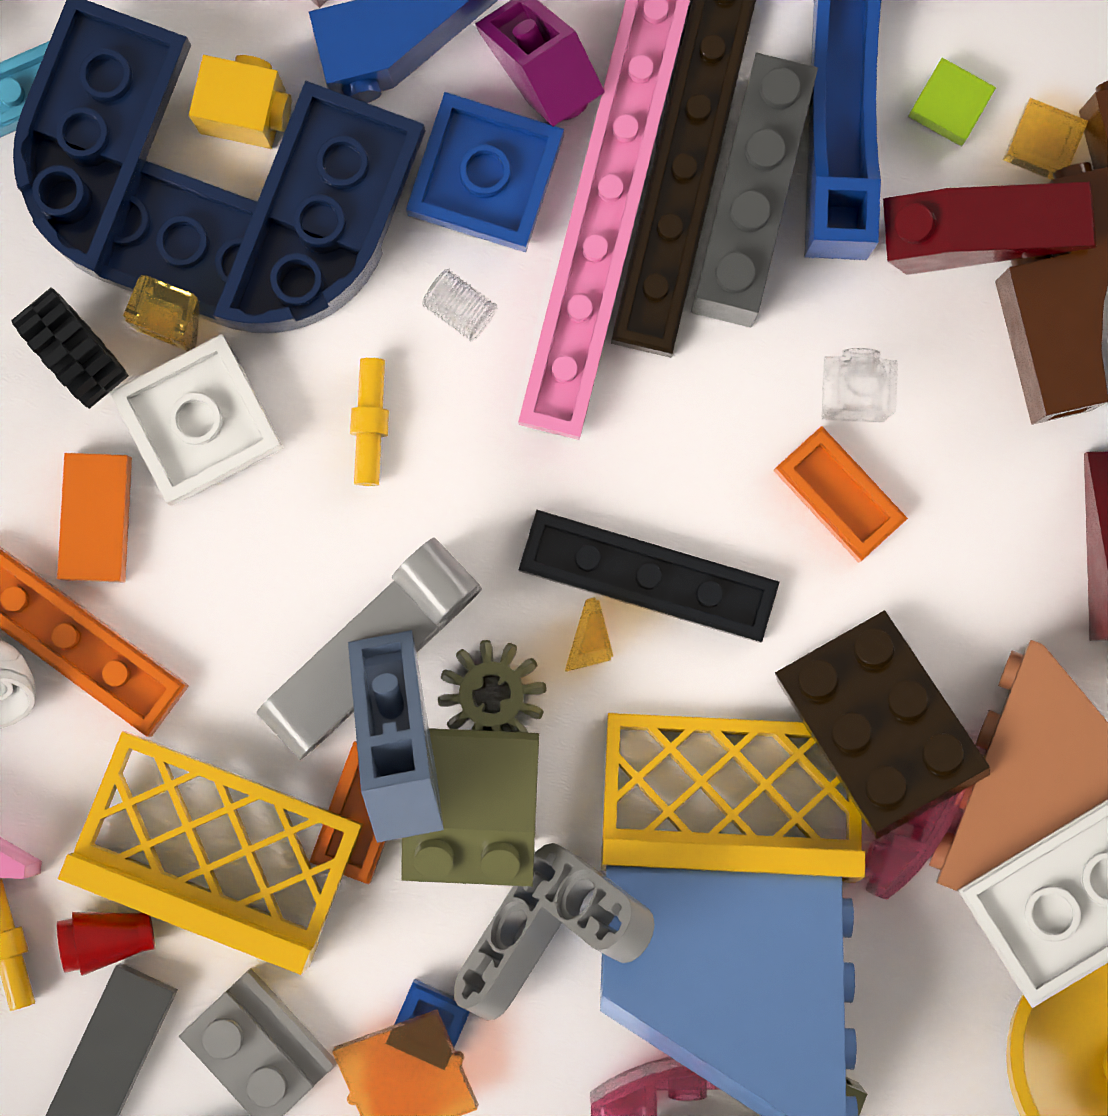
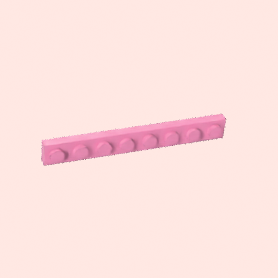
M625 0L603 87L605 93L601 95L518 421L521 426L580 440L691 0Z

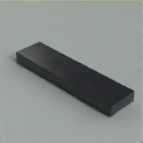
M537 509L518 569L522 573L757 643L763 642L780 583L773 579Z

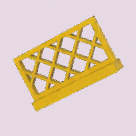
M608 713L600 871H606V866L833 876L842 877V883H856L865 878V851H862V816L847 792L845 799L835 788L840 783L837 776L829 782L804 755L815 744V741L803 722ZM620 729L647 731L663 750L637 773L619 753ZM660 731L682 733L670 742ZM693 733L710 734L727 752L703 776L677 750ZM724 734L746 736L734 746ZM756 736L773 737L790 754V757L767 779L740 752ZM789 738L810 739L798 749ZM668 756L695 782L670 806L644 780ZM731 759H734L758 785L734 809L708 783ZM795 762L823 789L798 813L771 785ZM620 767L631 780L618 791V771ZM637 785L660 810L661 814L644 830L616 828L617 803ZM699 789L726 816L709 833L692 832L674 813ZM763 792L790 819L773 836L756 835L738 816ZM826 795L846 814V839L821 838L803 819ZM668 819L678 831H660L656 829ZM732 822L742 834H722L720 832ZM795 825L807 838L784 837V835Z
M122 731L74 852L67 854L58 879L301 975L311 965L319 944V936L363 824L140 736ZM132 750L153 757L164 780V784L135 797L132 796L123 774ZM169 764L186 770L189 773L174 778ZM201 776L214 781L225 807L192 821L178 786ZM228 787L250 796L234 802ZM116 789H118L123 802L110 807ZM168 791L182 826L151 839L136 804ZM260 799L274 805L284 831L252 845L237 809ZM126 809L140 844L121 853L96 845L95 842L104 819ZM287 810L309 820L293 826ZM228 814L242 849L210 863L196 827ZM317 823L344 832L335 858L311 868L297 832ZM186 832L200 868L177 877L164 871L154 846ZM288 837L302 873L270 887L255 851ZM144 851L149 865L129 857ZM246 856L260 891L238 901L223 894L214 869ZM330 868L321 891L315 874ZM203 874L209 889L189 880ZM306 879L316 902V907L308 927L284 919L273 893ZM264 898L269 912L248 904Z

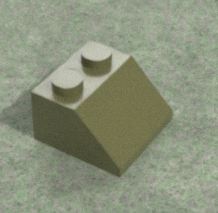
M429 728L444 830L402 838L401 881L533 887L539 733Z

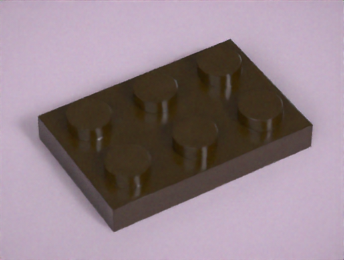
M885 610L775 672L776 680L876 840L990 775V766Z

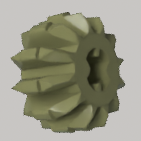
M482 640L480 642L479 649L483 663L478 665L475 664L471 655L466 650H459L456 653V657L468 672L462 677L451 670L445 669L440 676L446 683L460 686L459 694H444L437 699L440 707L460 704L463 711L449 719L447 722L449 729H459L471 719L475 722L471 730L484 731L485 726L491 727V731H503L502 725L508 723L513 732H528L526 727L516 718L521 711L531 718H542L543 709L524 703L525 695H540L547 691L544 682L523 685L521 678L533 672L538 666L533 658L525 660L514 671L510 668V665L517 653V646L515 644L507 643L503 649L500 663L493 662V646L490 640ZM489 676L501 677L498 685L503 686L507 682L511 691L510 698L500 701V712L497 713L485 712L487 704L482 703L478 706L475 700V691L485 688V678Z

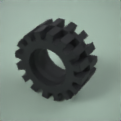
M51 287L11 320L17 332L27 342L31 350L40 357L42 363L88 409L129 376L113 353L107 349L102 340L91 330L90 326Z

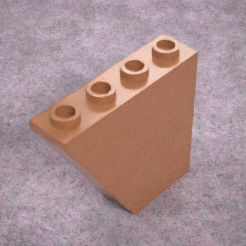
M1030 640L1023 654L1011 651L998 686L1009 690L1002 711L999 714L988 710L975 743L976 746L986 750L984 759L990 766V775L955 795L952 806L962 809V815L954 834L942 830L929 866L940 870L936 883L955 891L1108 799V722L1043 644Z

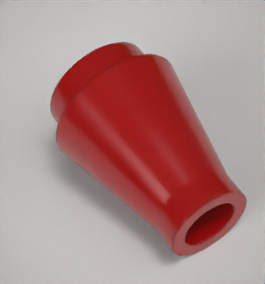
M72 912V919L57 921L58 946L64 973L80 970L81 976H84L140 952L155 949L151 916L142 912Z

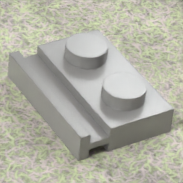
M252 968L243 974L178 1036L250 1116L285 1115L337 1064L334 1057Z

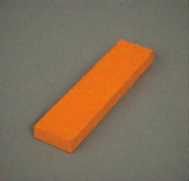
M0 547V629L146 737H152L189 685Z

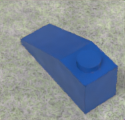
M353 0L308 11L328 89L366 103L378 99L382 95L381 91L396 87L498 0Z

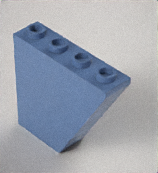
M606 866L605 876L645 905L653 914L655 925L648 947L632 962L621 963L602 953L600 1012L760 1116H858L856 1096H846V1069L854 1070L857 1041L855 1029L845 1028L844 1002L852 1003L854 1000L855 968L853 962H844L843 938L852 937L854 907L852 898H842V877ZM614 916L608 926L618 931L622 922L619 921L617 916Z

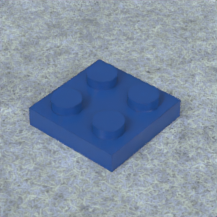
M444 92L406 207L407 216L526 253L564 138V129L556 126L552 127L550 124Z

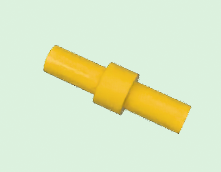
M360 359L358 407L351 408L350 434L356 436L354 485L379 486L381 437L388 436L389 410L383 408L384 359Z
M0 879V977L9 1010L13 1011L35 1004V999L22 954L28 952L22 926L15 928L3 880Z

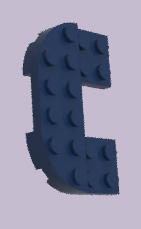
M66 0L21 111L16 127L13 148L14 175L17 188L22 192L27 209L33 219L32 222L43 237L67 260L90 276L216 324L240 331L277 333L303 328L332 315L356 296L368 282L382 257V243L426 132L424 124L305 80L258 202L146 161L191 48L188 38L88 0Z

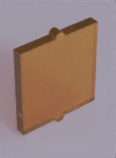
M437 1009L337 1045L332 1050L350 1091L347 1096V1102L350 1105H356L360 1116H462L478 1109L479 1103L462 1067L465 1056L461 1051H455Z

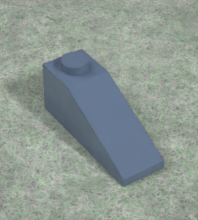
M412 630L348 642L361 793L377 843L444 830L437 773Z

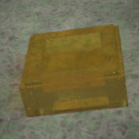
M1030 97L1023 108L1003 160L1052 180L1054 179V172L1071 165L1088 121Z

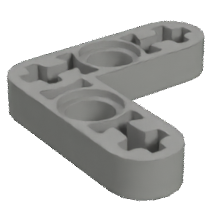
M546 844L534 854L533 887H512L462 966L455 981L454 999L459 1007L487 1021L500 1017L517 996L562 923L599 952L621 963L632 962L645 951L651 941L655 925L653 914L645 905L581 857L558 844ZM594 888L589 905L579 914L585 897ZM614 916H617L619 921L622 922L618 931L608 926ZM527 919L526 926L521 936L514 944L515 936L520 926Z

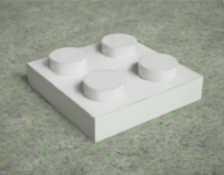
M223 334L109 392L166 504L170 506L283 449L237 357Z

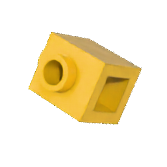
M203 55L189 117L200 134L272 149L276 130L284 132L287 128L291 113L292 97L291 94L285 93L286 89L278 71L273 70L272 65L263 59L249 55H237L235 61Z

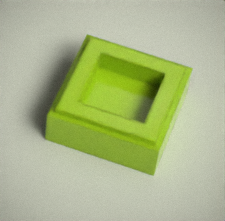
M942 57L908 117L962 147L996 87Z

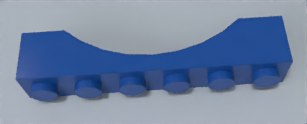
M814 0L811 66L818 67L810 99L804 258L867 260L879 243L881 176L877 144L876 91L881 0Z

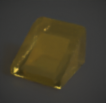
M147 275L140 276L124 311L123 317L126 319L125 321L137 332L187 352L195 348L197 344L200 306L198 298L193 293Z
M595 597L585 600L565 673L607 663L613 657L600 601L596 600Z

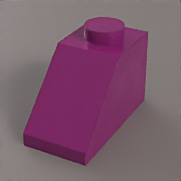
M510 0L475 23L478 32L524 99L552 127L563 120H569L578 116L587 108L588 103L605 93L576 31L540 1Z

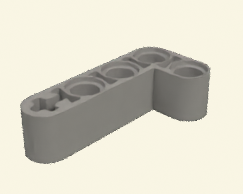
M435 537L425 542L411 554L392 575L394 581L276 690L257 710V715L299 760L313 751L354 713L348 642L412 630L417 653L481 592L480 584Z

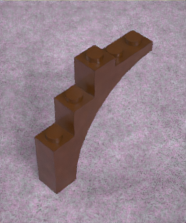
M1108 81L1099 84L1095 88L1096 92L1079 110L1094 170H1092L1090 162L1073 164L1054 172V179L1049 182H1090L1092 184L1097 248L1052 254V258H1050V255L1011 260L1012 267H1009L995 281L1031 425L1090 412L1108 402V390L1102 358L1103 310L1108 288Z

